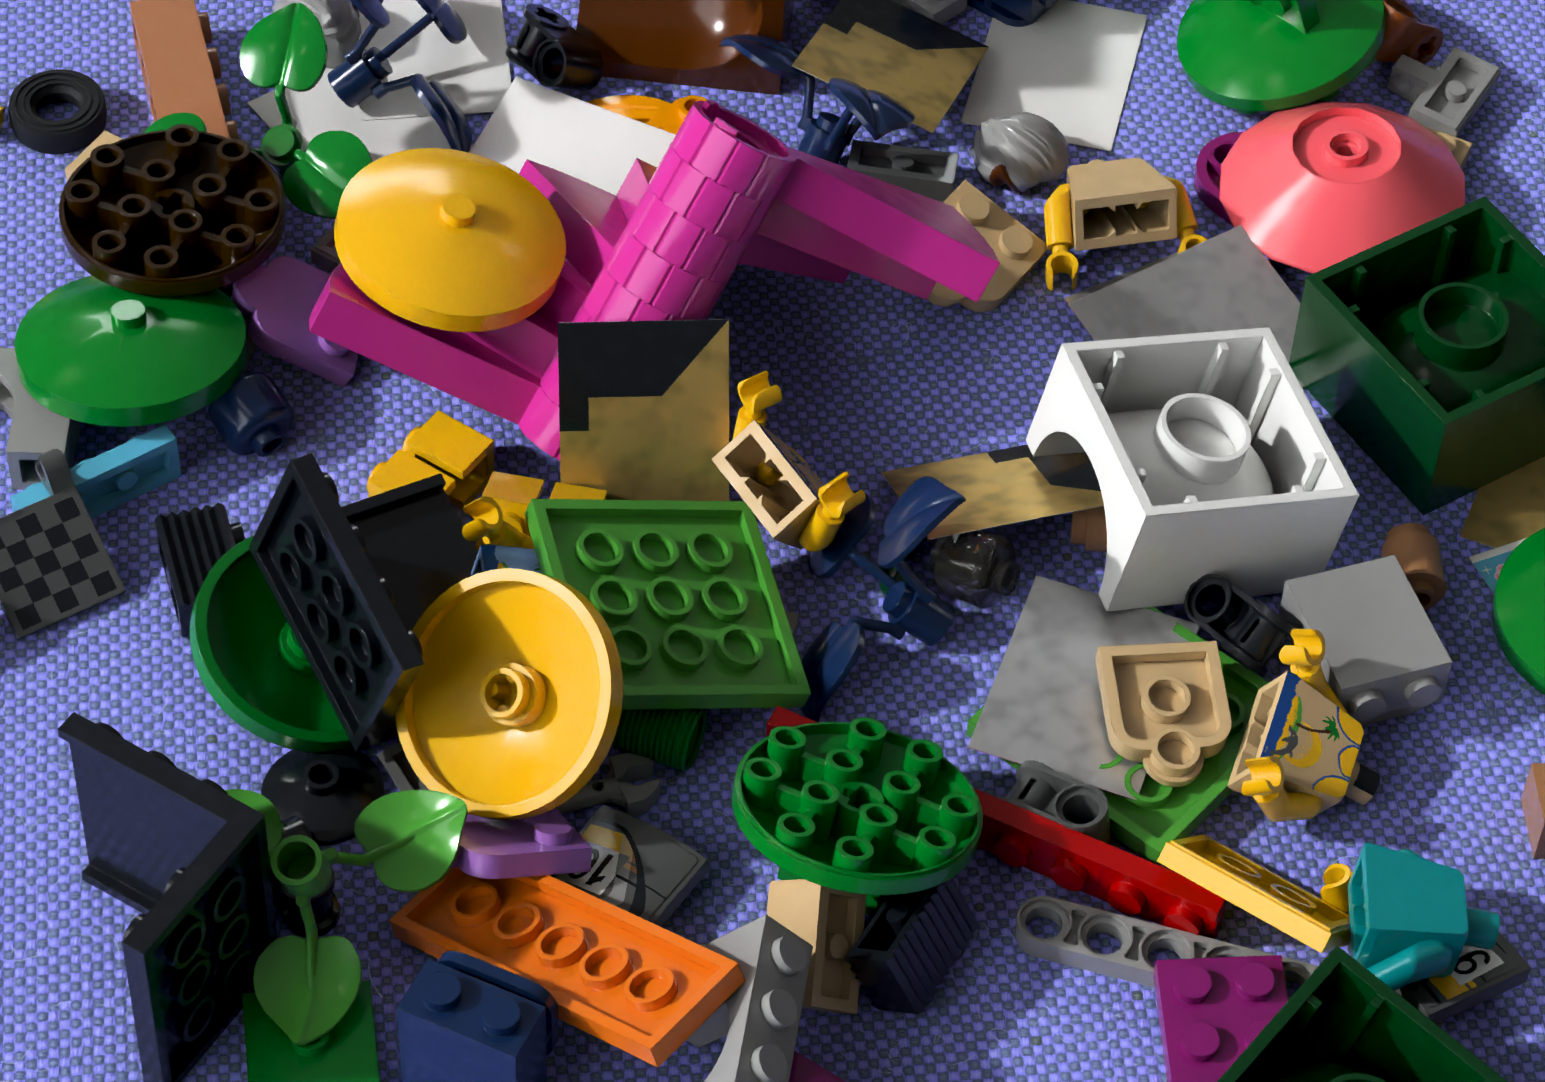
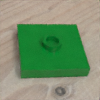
M370 980L361 981L356 1001L344 1019L325 1036L305 1045L294 1044L287 1034L264 1012L255 992L242 993L248 1082H380Z

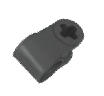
M1027 760L1021 763L1016 770L1015 776L1017 781L1006 797L1000 799L1062 824L1066 828L1081 832L1111 845L1108 801L1100 789L1058 773L1041 762Z

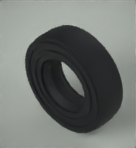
M65 69L43 71L23 80L12 92L9 101L10 124L17 139L34 151L47 154L70 153L87 147L101 135L107 119L106 100L100 86L83 73ZM53 103H70L79 109L74 116L58 121L45 120L37 115L41 108Z

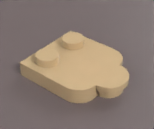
M965 179L943 203L953 206L974 226L993 249L1000 265L978 302L938 282L927 300L941 307L960 303L967 309L975 312H989L997 308L1043 259L1048 250L1043 240Z
M1217 641L1098 646L1095 662L1107 734L1112 748L1120 756L1128 760L1143 762L1148 775L1162 785L1181 787L1193 782L1202 770L1204 759L1215 756L1224 748L1232 725Z

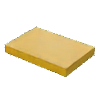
M1205 834L1166 842L1157 860L1160 864L1320 953L1333 950L1336 945L1343 947L1351 942L1348 913Z

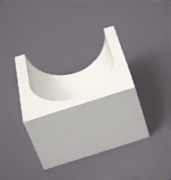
M1270 327L1062 343L1026 437L1027 445L1033 457L1086 452L1092 463L1101 489L1106 516V565L1098 593L1106 612L1184 604L1185 595L1190 585L1206 574L1223 576L1250 597L1283 593L1286 580L1324 572L1359 498L1352 480Z

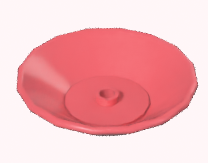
M1315 102L1277 111L1239 136L1221 164L1219 200L1234 228L1241 225L1253 243L1268 258L1314 274L1464 206L1465 174L1446 142L1411 117L1369 103Z

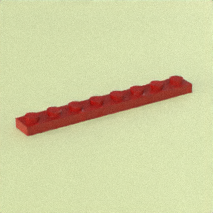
M777 705L767 722L766 737L769 736L772 729L779 726L794 727L818 722ZM974 788L979 797L983 812V827L978 848L996 855L1002 862L1010 866L1025 867L1049 877L1064 889L1082 891L1108 902L1114 909L1123 914L1138 915L1163 926L1216 939L1222 927L1227 900L1174 871L1081 832L1066 828L1062 824Z

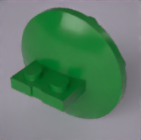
M1194 0L1185 12L1177 33V51L1183 72L1191 85L1203 96L1220 105L1234 108L1237 112L1246 115L1254 114L1258 111L1289 109L1314 101L1325 102L1331 100L1339 93L1340 88L1352 81L1374 62L1386 31L1383 0Z
M867 717L854 719L851 723L819 722L794 727L779 726L772 729L769 736L752 746L743 756L736 770L731 796L732 809L740 829L758 851L779 866L778 879H805L840 891L867 894L865 914L872 917L875 916L888 895L926 890L940 885L960 873L972 860L977 850L983 827L982 806L977 793L967 778L951 762L943 757V750L938 744L924 739L914 740L899 733L886 730V727L880 721Z

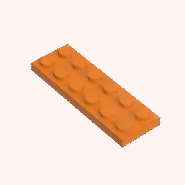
M451 867L441 881L426 890L420 891L389 920L397 939L437 959H440L442 954L447 951H458L536 982L544 987L556 1000L558 1019L657 1068L745 982L738 962L550 875L485 879L468 875L459 867Z

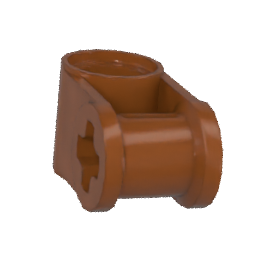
M1383 0L1386 31L1375 59L1383 63H1396L1401 55L1404 54L1422 64H1427L1440 49L1444 38L1443 33L1435 26L1422 23L1413 13V8L1405 1Z

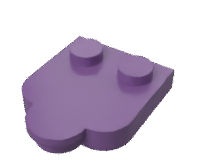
M279 256L272 259L267 267L259 266L252 273L233 283V302L241 313L249 317L247 322L248 333L260 349L342 387L346 386L354 376L358 353L309 332V317L331 274L296 258Z
M556 808L537 816L512 820L486 818L467 813L458 853L452 867H459L468 875L485 879L591 872L592 847Z

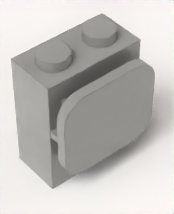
M1395 555L1285 581L1278 615L1297 629H1316L1323 634L1326 649L1321 666L1326 681L1348 714L1361 723L1362 726L1409 715L1432 704L1436 700L1443 699L1453 662ZM1288 637L1291 645H1294L1293 638Z

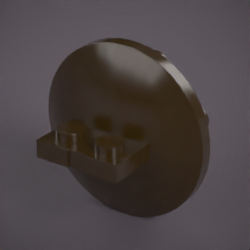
M178 124L168 130L134 135L112 144H104L94 148L90 157L78 166L68 179L59 203L61 234L65 246L73 259L89 274L111 286L151 296H185L220 289L231 298L233 283L256 270L275 251L282 239L287 219L286 197L283 185L273 167L263 157L250 149L248 143L241 139H229L220 135L201 132L188 124Z

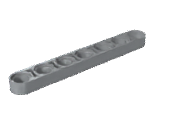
M1037 896L1025 901L1017 912L1014 937L1016 942L1029 955L1155 988L1153 977L1154 965L1149 961L1148 955L1157 949H1169L1175 952L1181 959L1275 955L1050 896ZM1045 917L1053 920L1059 926L1060 932L1051 938H1038L1028 931L1026 924L1034 918ZM1108 933L1120 942L1121 948L1112 954H1100L1089 947L1087 939L1093 934ZM1282 956L1285 981H1292L1299 986L1318 967L1314 964ZM1443 1021L1437 1023L1436 1025H1438L1441 1028Z

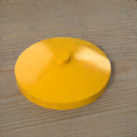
M418 148L404 150L381 157L368 164L346 186L340 199L334 224V240L338 257L351 280L362 292L381 307L408 321L430 328L453 332L496 330L518 323L533 315L550 299L555 291L566 256V239L561 221L548 199L531 182L496 161L477 154L453 149Z
M495 569L475 574L450 587L426 609L412 630L421 644L424 665L395 713L396 728L405 756L413 771L429 790L447 793L463 800L467 806L468 814L493 819L512 820L537 816L565 803L590 781L601 766L614 741L622 711L623 674L620 656L613 635L602 615L582 593L571 585L546 574L523 569Z

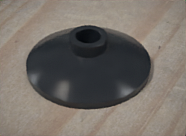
M355 749L318 753L291 750L280 757L268 770L263 780L261 795L269 799L277 808L282 821L297 815L304 822L318 846L342 843L356 837L354 827L357 818L371 802L384 796V783L381 773L374 762L362 752H356ZM319 781H328L327 783H324V784H317V783H316V782H319Z

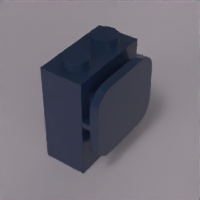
M447 951L442 954L438 962L427 958L396 1008L401 1082H547L546 1056L552 1052L558 1042V1005L554 997L536 982L462 952Z

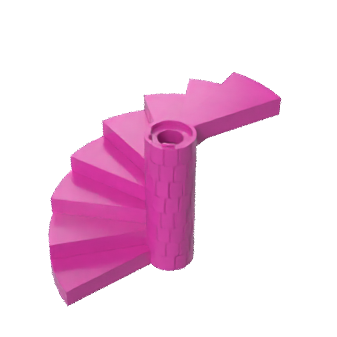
M700 100L693 103L658 167L636 158L617 195L556 169L528 159L526 160L519 174L531 182L548 199L561 221L566 239V256L556 289L550 299L533 315L513 325L483 332H453L422 326L391 313L370 299L351 280L342 263H340L330 275L311 312L309 332L518 424L521 431L531 442L560 461L558 322L707 320L739 264L844 284L849 273L853 271L927 300L938 282L978 302L1000 262L984 237L953 206L788 147L766 129L731 110L719 106L716 101Z

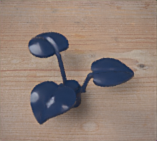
M350 0L370 22V25L354 48L344 55L346 60L328 73L329 83L337 96L347 106L354 108L372 94L377 99H380L388 92L412 86L417 96L439 125L451 149L469 152L472 144V131L469 122L458 105L435 80L428 82L419 73L390 82L387 79V76L393 72L387 58L433 21L449 42L459 44L467 37V30L456 10L446 0H416L427 14L383 50L380 51L378 48L372 47L367 51L365 49L379 28L383 29L390 23V18L382 5L383 0Z
M739 34L726 37L719 46H732L767 71L786 78L798 79L803 84V115L798 128L805 131V134L797 150L838 164L845 147L849 146L854 134L861 125L867 129L876 141L891 131L911 126L915 119L914 114L890 96L879 91L866 90L860 85L842 78H831L828 83L829 89L846 106L841 117L829 112H820L817 119L813 118L815 77L792 66L801 53L799 50L778 39L756 34ZM951 105L946 113L952 112L954 106ZM853 115H855V118L849 124L851 118L853 117Z
M925 476L919 478L901 495L885 520L883 529L886 537L879 544L878 564L885 569L895 567L908 584L904 581H896L864 556L855 546L868 533L875 519V503L867 493H865L866 500L845 514L843 523L828 547L822 551L810 552L808 567L811 574L819 579L828 578L833 575L843 564L846 557L849 556L850 559L890 590L885 596L882 606L883 611L888 613L889 622L857 616L850 617L844 626L838 622H832L817 636L808 648L801 662L811 695L805 705L800 707L807 718L819 723L825 704L845 680L862 652L865 641L864 629L888 633L897 640H901L906 632L927 646H932L939 642L949 630L955 614L954 607L938 597L935 591L925 586L903 560L940 522L966 501L963 495L945 486L933 477Z

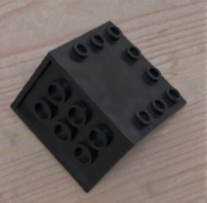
M310 453L290 460L249 545V549L355 751L358 752L399 736L396 728L395 713L424 665L421 644L412 630L426 609L441 594L453 585L471 576L478 551L472 541H467L463 537V524L443 489L446 481L441 473L341 507L337 487L332 477L328 473L321 471L315 457Z
M73 712L58 728V735L70 744L89 865L82 872V879L143 913L132 920L122 940L144 1082H182L243 1009L242 993L255 992L253 975L258 957L270 943L278 939L265 815L229 796L216 782L209 779L199 780L177 768L164 754L158 751L147 752L125 740L112 726L102 722L94 723Z

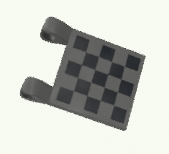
M52 449L42 453L39 456V460L35 463V470L51 496L0 518V606L17 641L126 592L119 574L77 491L67 461L59 449Z

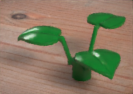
M291 3L257 22L246 34L240 48V66L246 78L259 88L275 87L274 96L282 117V124L272 127L264 135L261 148L257 150L250 147V149L269 162L283 177L282 185L285 195L296 208L316 217L336 219L340 199L346 186L361 169L373 161L365 144L352 133L327 131L315 136L309 143L296 129L297 122L291 115L285 96V89L305 92L314 88L325 71L328 49L322 26L313 12L302 3ZM174 113L155 121L144 133L168 130L178 124L191 125L201 132H207L204 121L195 114Z

